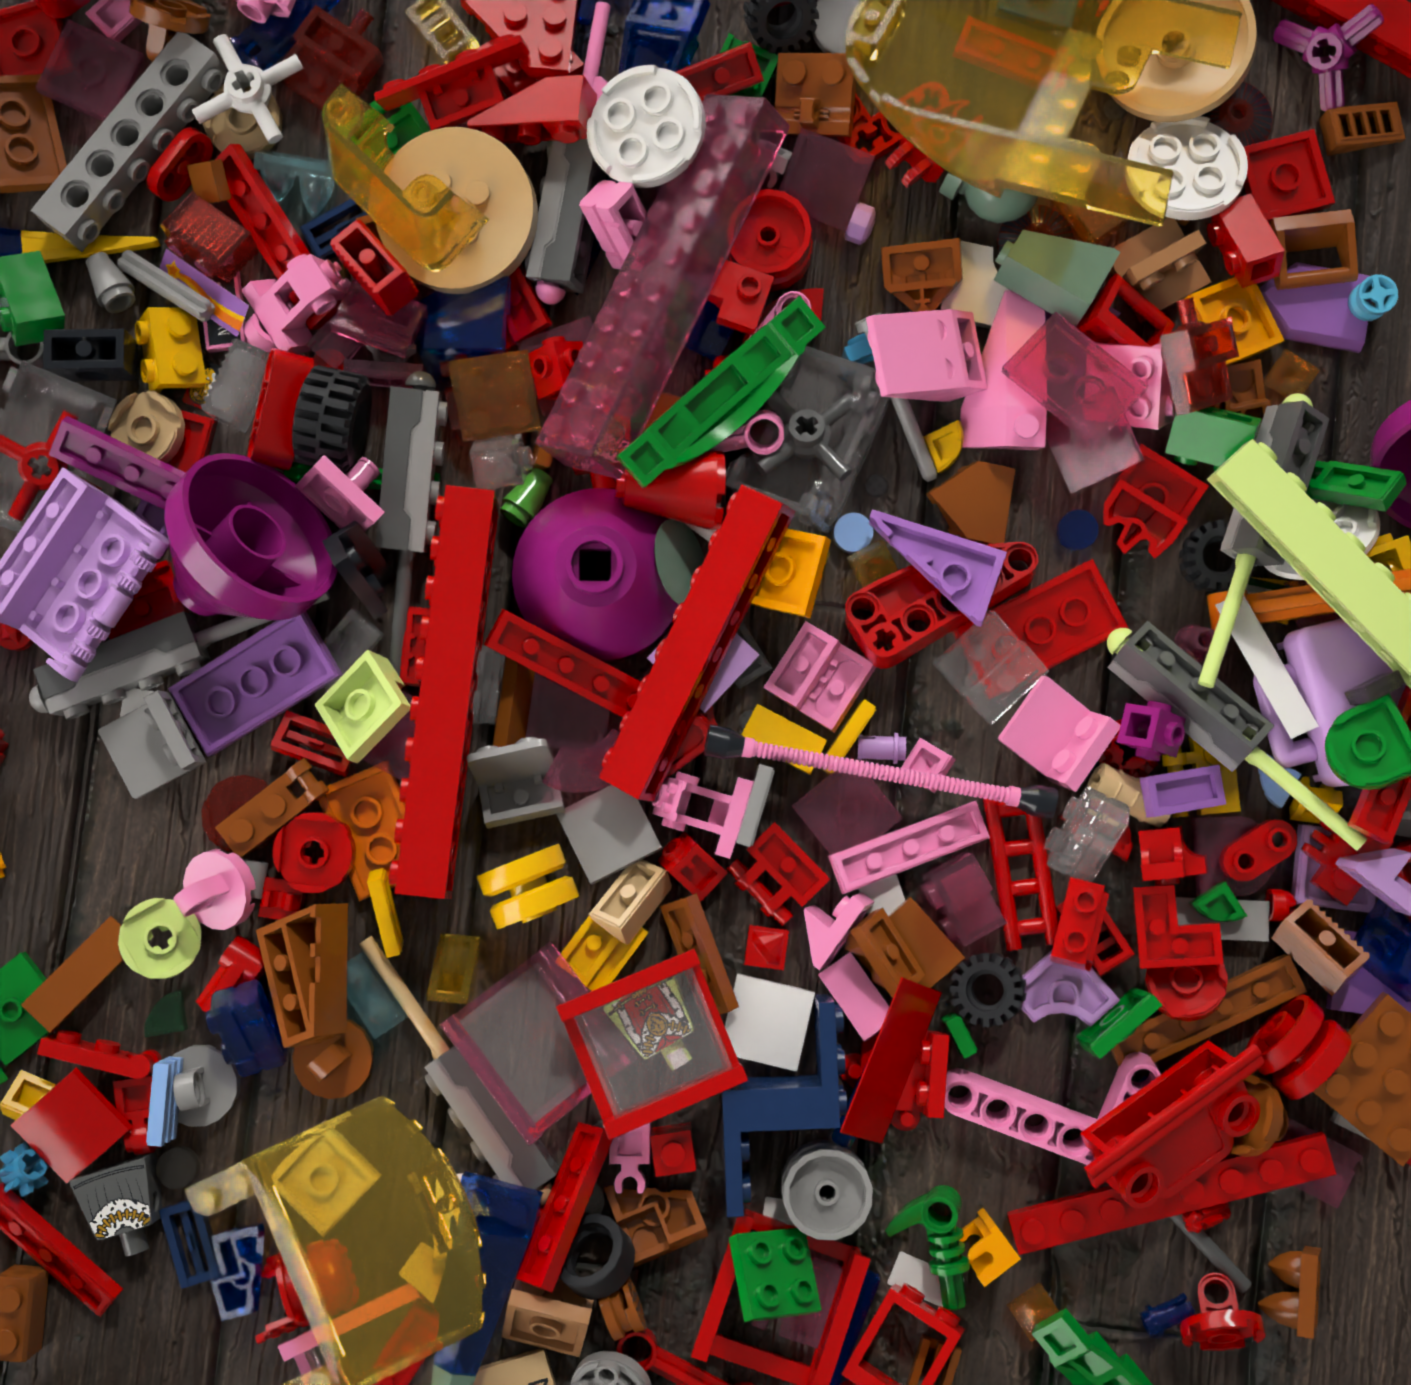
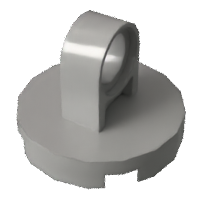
M192 1045L176 1052L173 1057H183L182 1072L175 1075L173 1080L174 1097L179 1108L178 1122L189 1127L207 1126L222 1119L233 1107L235 1100L238 1099L240 1094V1073L235 1061L211 1045Z

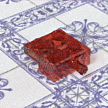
M315 5L294 33L293 38L296 43L283 59L285 60L296 54L304 69L280 82L335 121L340 118L343 119L384 63L380 49L362 37V34L371 22L374 21L373 16L363 8H360L349 26H346Z
M1194 297L1176 301L1181 325L1174 332L1160 335L1162 345L1161 357L1166 364L1170 383L1169 395L1174 404L1176 416L1189 414L1233 399L1226 360L1239 357L1232 318L1228 317L1206 323L1198 321L1193 301Z

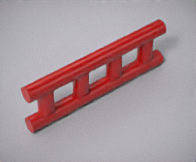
M983 799L1006 950L1022 949L1020 936L1044 933L1046 945H1053L1059 922L1042 818L1030 816L1019 808L1008 806L1006 803L999 802L998 800ZM1025 815L1029 838L1005 842L1002 818ZM1032 854L1035 878L1012 881L1008 857ZM1038 893L1041 917L1018 921L1014 897Z

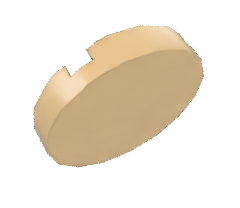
M224 84L217 91L213 92L214 96L212 98L224 93ZM248 86L244 90L245 92H248L252 88L251 86ZM271 95L267 108L281 132L282 113L276 99ZM233 107L203 122L207 136L221 153L230 143L240 144L251 160L266 154L276 144H269L253 114L237 111Z
M146 391L140 394L135 392L126 396L115 407L109 419L108 430L111 431V437L168 463L177 454L184 440L185 422L182 411L173 400L155 391Z

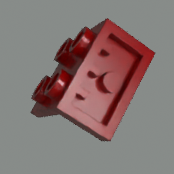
M926 1031L924 1039L920 1042L919 1052L896 1110L922 1112L929 1118L944 1119L949 1035L942 1031ZM879 1033L866 1042L862 1039L860 1058L862 1074Z

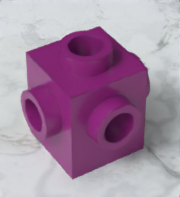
M1148 701L1147 706L1126 703L1117 743L1136 749L1135 756L1142 759L1159 762L1161 755L1177 758L1179 746L1182 744L1185 736L1184 724L1186 718L1171 713L1172 706L1155 701Z

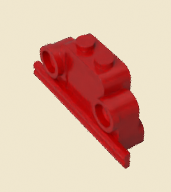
M1208 1040L1082 1131L1080 1135L1085 1146L1093 1153L1095 1160L1084 1167L1092 1186L1096 1189L1106 1182L1131 1207L1143 1209L1152 1205L1159 1197L1162 1199L1173 1197L1223 1160L1233 1148V1137H1241L1249 1133L1255 1127L1260 1117V1104L1256 1098L1248 1093L1243 1081L1265 1065L1258 1046L1252 1044L1234 1058Z

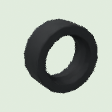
M598 1213L582 1216L577 1234L573 1239L559 1278L575 1294L589 1300L601 1299L618 1291L628 1280L634 1267L635 1249L631 1238L608 1216ZM609 1236L613 1240V1249L608 1262L600 1271L591 1276L579 1277L575 1273L576 1260L581 1250L592 1240L598 1237Z

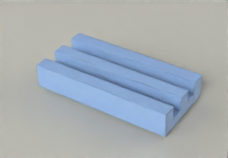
M169 1056L153 1065L146 1143L149 1146L162 1147L164 1143H169L170 1139L174 1140L176 1138L179 1108L174 1097L173 1080L175 1075L182 1072L183 1057Z

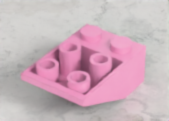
M946 309L880 314L866 317L869 331L868 343L873 352L876 368L875 380L880 389L881 397L951 402L987 389L973 312Z

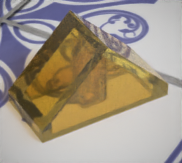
M440 934L427 991V1001L469 1004L475 999L480 937Z

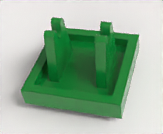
M798 1228L738 1233L728 1237L744 1323L809 1315L822 1311L806 1234L802 1233Z

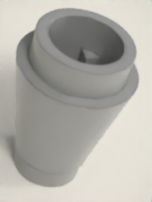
M98 252L88 257L86 266L98 304L110 313H119L131 307L135 302V287L109 256L104 252Z

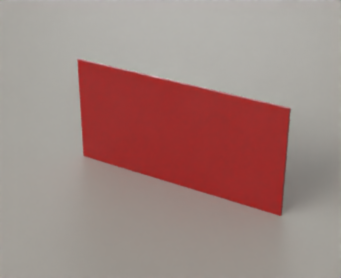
M901 977L840 1133L882 1144L919 1052L920 1042L924 1039L942 994L941 992Z

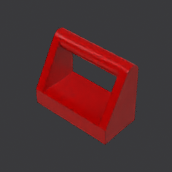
M1115 274L1093 300L1077 326L1073 329V332L1088 345L1100 342L1152 347L1168 340L1175 323L1119 274ZM1116 295L1156 328L1147 342L1109 311Z

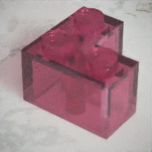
M961 851L920 874L925 883L919 887L928 904L936 909L939 908L942 912L944 919L940 920L939 923L951 942L957 939L960 945L966 947L1007 924L990 894L993 888L973 853Z

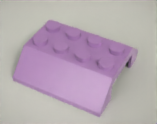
M62 468L0 560V623L20 630L55 659L48 658L46 660L47 664L65 678L78 682L86 670L88 662L90 663L95 657L96 649L101 641L107 639L111 628L115 627L132 602L133 595L138 593L142 587L144 577L148 572H152L156 566V561L163 556L169 547V541L120 502L71 471Z

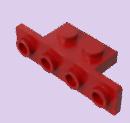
M503 35L494 39L489 47L479 51L470 49L459 53L452 62L442 66L440 64L426 66L415 77L407 80L395 79L383 85V90L375 92L373 95L376 103L385 111H390L420 99L431 131L445 127H455L505 100L495 68L530 54V51L521 35Z

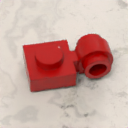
M152 1075L141 1079L127 1078L113 1081L116 1109L127 1121L132 1120V1127L124 1134L125 1149L128 1153L134 1152L135 1155L154 1153L156 1148H161L149 1146L146 1143Z

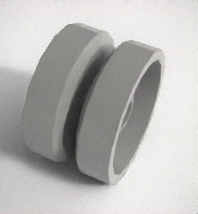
M817 1139L801 1145L788 1157L781 1172V1194L789 1219L802 1233L817 1240H838L853 1234L865 1222L872 1207L873 1187L862 1160L850 1147L835 1140ZM824 1185H830L833 1191L826 1194L825 1191L820 1189Z

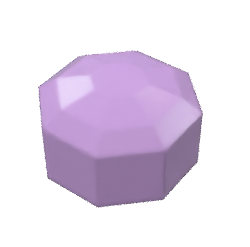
M861 202L857 203L845 233L847 241L861 245L868 239L875 224L876 212L874 207Z

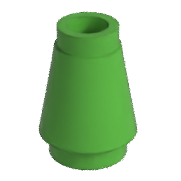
M533 468L531 473L502 499L503 506L500 508V513L518 527L526 528L539 513L553 483V479L544 471Z

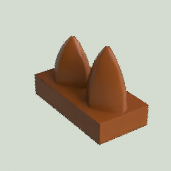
M883 907L871 912L850 931L846 939L845 950L859 956H866L873 967L871 981L878 986L886 988L892 999L901 977L918 983L926 976Z
M1305 1246L1303 1251L1282 1253L1268 1263V1267L1280 1280L1288 1285L1299 1288V1292H1280L1269 1295L1258 1302V1307L1276 1322L1297 1329L1298 1337L1314 1339L1318 1329L1322 1248Z

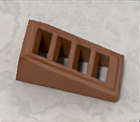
M1397 102L1329 109L1319 119L1327 156L1403 142L1406 139ZM1388 114L1392 131L1388 133L1385 132L1382 115ZM1370 117H1374L1377 134H1372L1369 122ZM1355 120H1360L1363 135H1358ZM1345 122L1348 127V137L1344 136L1342 123Z

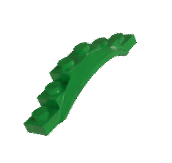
M798 296L677 400L663 415L644 430L639 437L621 451L616 458L636 482L644 488L664 470L684 465L708 452L733 434L761 408L799 361L805 351L806 344L826 327L801 296Z
M1066 1308L1037 1323L1031 1333L1049 1355L1052 1365L1073 1385H1153L1127 1353L1118 1357L1097 1331L1088 1335Z

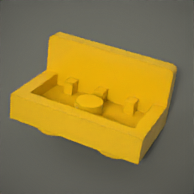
M148 307L139 321L135 323V339L138 345H142L144 355L140 365L142 381L148 383L149 391L157 393L167 388H203L207 382L197 318L180 307Z

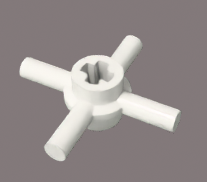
M226 34L214 38L213 44L229 70L224 82V93L192 109L199 124H202L233 107L237 111L254 115L269 144L279 142L283 135L267 108L272 95V85L304 69L300 60L294 54L263 71L256 66L243 64ZM248 86H251L252 89L248 92H245L244 89Z

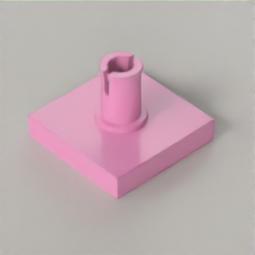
M323 455L295 485L301 493L340 529L353 521H357L363 530L366 531L384 514V511L363 492L380 475L377 466L365 457H361L358 463L345 475Z

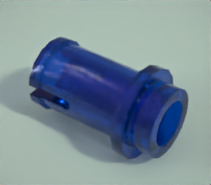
M1184 1293L1154 1307H1151L1150 1304L1145 1305V1311L1140 1312L1139 1315L1149 1336L1155 1334L1159 1337L1164 1336V1330L1176 1326L1184 1319L1195 1315L1190 1301L1186 1302L1188 1299Z

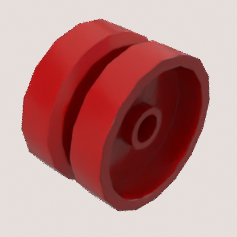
M764 189L749 193L736 202L727 216L724 230L729 260L774 276L770 292L789 288L799 281L809 268L813 253L810 219L808 212L800 201L784 191Z
M1304 994L1288 1000L1269 1015L1257 1028L1245 1048L1246 1050L1252 1044L1258 1046L1265 1065L1257 1071L1263 1075L1272 1073L1271 1084L1290 1100L1300 1099L1323 1084L1340 1066L1348 1054L1352 1043L1351 1035L1336 1021L1331 1019L1323 1021V1009L1309 996Z

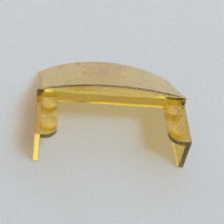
M383 1095L243 1159L241 1162L184 1189L192 1208L197 1213L205 1216L218 1213L256 1194L326 1363L282 1385H373L483 1328L485 1312L482 1311L483 1289L486 1287V1272L482 1273L479 1249L482 1247V1242L467 1194L440 1148L435 1149L421 1132L423 1127L415 1119L409 1120L394 1107L395 1103Z

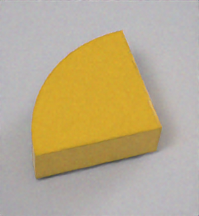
M959 420L923 437L938 473H942L950 468L962 450L964 433L961 421Z

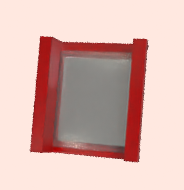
M695 948L556 1006L603 1120V1126L609 1140L748 1081L699 964L701 963Z

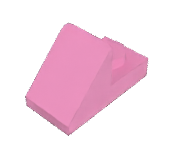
M863 892L851 898L846 895L839 902L832 913L836 920L816 905H811L804 909L812 963L818 970L830 965L846 943L850 931L861 922L874 904V901Z

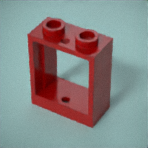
M895 1283L889 1289L841 1374L856 1385H901L863 1359L895 1303L947 1337L921 1385H934L965 1328L959 1325L961 1319L950 1310L939 1306L936 1310L923 1302L925 1295L915 1287L904 1283L901 1287Z

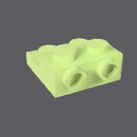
M368 649L315 703V707L347 760L357 764L410 711L411 706L401 691L405 685L390 661Z

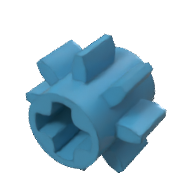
M23 1142L15 1147L14 1151L9 1150L0 1156L1 1161L4 1163L0 1170L1 1181L6 1185L4 1192L19 1190L21 1197H25L32 1193L34 1188L39 1189L48 1183L47 1178L43 1175L50 1166L33 1149H29L27 1142Z

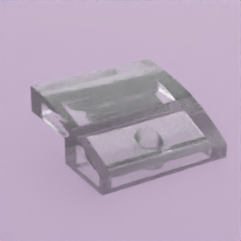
M993 610L986 612L982 627L975 624L972 625L932 663L956 691L990 725L996 722L1025 695L1041 676H1045L1049 672L1048 668L1027 643L1019 640L996 611Z

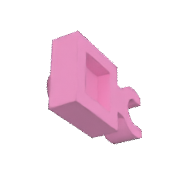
M651 1122L612 1140L609 1148V1164H621V1171L616 1176L614 1182L616 1193L623 1192V1180L626 1177L636 1179L638 1193H643L645 1190L646 1178L639 1169V1164L651 1163Z

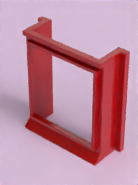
M745 1208L744 1216L736 1218L731 1236L738 1233H748L751 1229L770 1231L797 1227ZM807 1235L810 1250L844 1261L810 1365L716 1333L735 1278L732 1254L728 1242L691 1357L707 1362L710 1354L796 1385H830L871 1259L863 1256L858 1247L838 1240H817Z

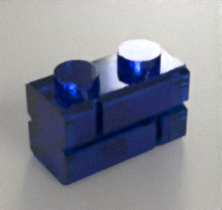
M255 979L239 984L236 988L232 986L214 992L211 998L210 1010L206 1011V1021L210 1032L213 1035L219 1033L222 1039L221 1050L226 1064L234 1063L242 1078L259 1073L262 1069L269 1070L284 1065L287 1061V1048H283L277 1018L260 982Z

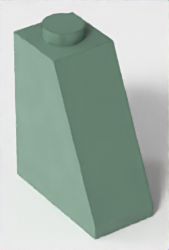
M1022 230L1014 244L1007 240L995 262L1000 264L1001 267L993 280L1075 328L1091 305L1120 251L1111 247Z

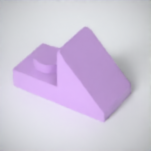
M1384 849L1339 857L1335 865L1394 911L1411 916V884L1397 876L1410 859L1411 852L1398 849Z

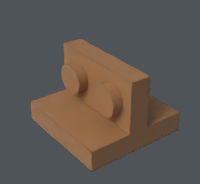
M1168 217L1114 247L1120 251V254L1110 270L1113 276L1119 274L1161 312L1182 301L1188 295L1202 290L1211 283L1209 276L1197 257V253L1205 246L1206 241L1199 230L1185 237L1178 223L1173 218ZM1132 308L1140 323L1146 321Z
M558 1278L552 1293L516 1279L507 1305L502 1338L580 1358L594 1299L589 1300L578 1296L560 1278Z

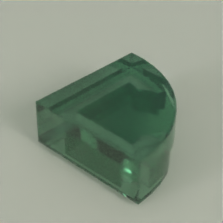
M182 990L169 993L156 1003L145 1022V1038L188 1029Z

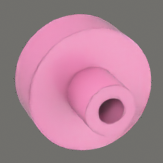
M254 313L244 325V333L248 339L246 345L253 352L261 350L270 353L272 348L277 347L256 313Z

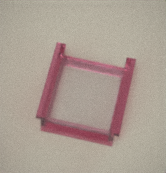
M551 941L463 1009L439 1025L528 1146L543 1136L542 1133L592 1094L565 1025L561 1021L556 1009L557 1005L586 994L589 991ZM601 1007L583 1014L608 1079H611L618 1072L626 1069L639 1059Z

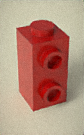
M1251 193L1238 197L1228 208L1212 216L1211 223L1207 226L1209 240L1214 247L1218 246L1224 256V265L1227 272L1236 277L1241 288L1279 277L1285 250Z

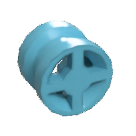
M1375 274L1367 277L1349 295L1348 306L1351 313L1362 321H1373L1380 318L1395 306L1398 300L1397 286L1391 278L1385 275ZM1366 300H1371L1375 303V305L1373 306V304H1370Z

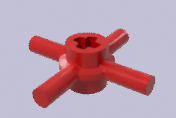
M63 410L47 442H35L27 447L0 434V452L18 461L19 474L25 481L7 513L9 516L23 521L39 490H48L61 469L65 468L68 470L67 463L50 456L49 452L61 421L66 416L78 420V416ZM45 456L49 459L47 466L52 469V472L48 471L40 475L38 473L39 465L34 463V461ZM82 478L83 480H85L86 482L90 483V484L93 485L94 487L98 488L99 490H102L101 487H99V486H97V485H95V484L89 482L88 480Z

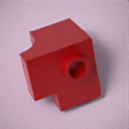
M717 257L704 293V299L714 303L720 309L716 323L749 335L755 334L770 295L774 276Z
M1182 825L1138 831L1143 881L1155 880V886L1179 884V878L1207 874V856L1196 854L1186 846Z

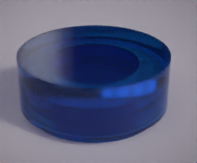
M1084 510L1070 511L1060 519L1057 525V537L1060 543L1067 549L1074 551L1083 550L1093 544L1099 532L1095 517Z

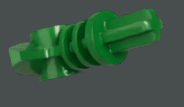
M938 1185L927 1194H923L904 1205L893 1216L885 1232L891 1237L915 1224H921L926 1228L927 1240L934 1243L929 1247V1254L935 1257L929 1262V1271L931 1274L939 1276L943 1307L950 1309V1311H955L966 1306L963 1273L970 1269L969 1259L960 1255L965 1251V1244L958 1241L964 1236L963 1230L956 1227L962 1201L959 1193L954 1188L947 1185ZM936 1202L945 1203L950 1207L952 1213L947 1216L938 1215L933 1210L932 1204Z

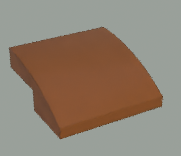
M909 896L888 915L926 975L918 984L931 988L965 958L912 897ZM854 954L867 970L872 973L873 967L866 956Z

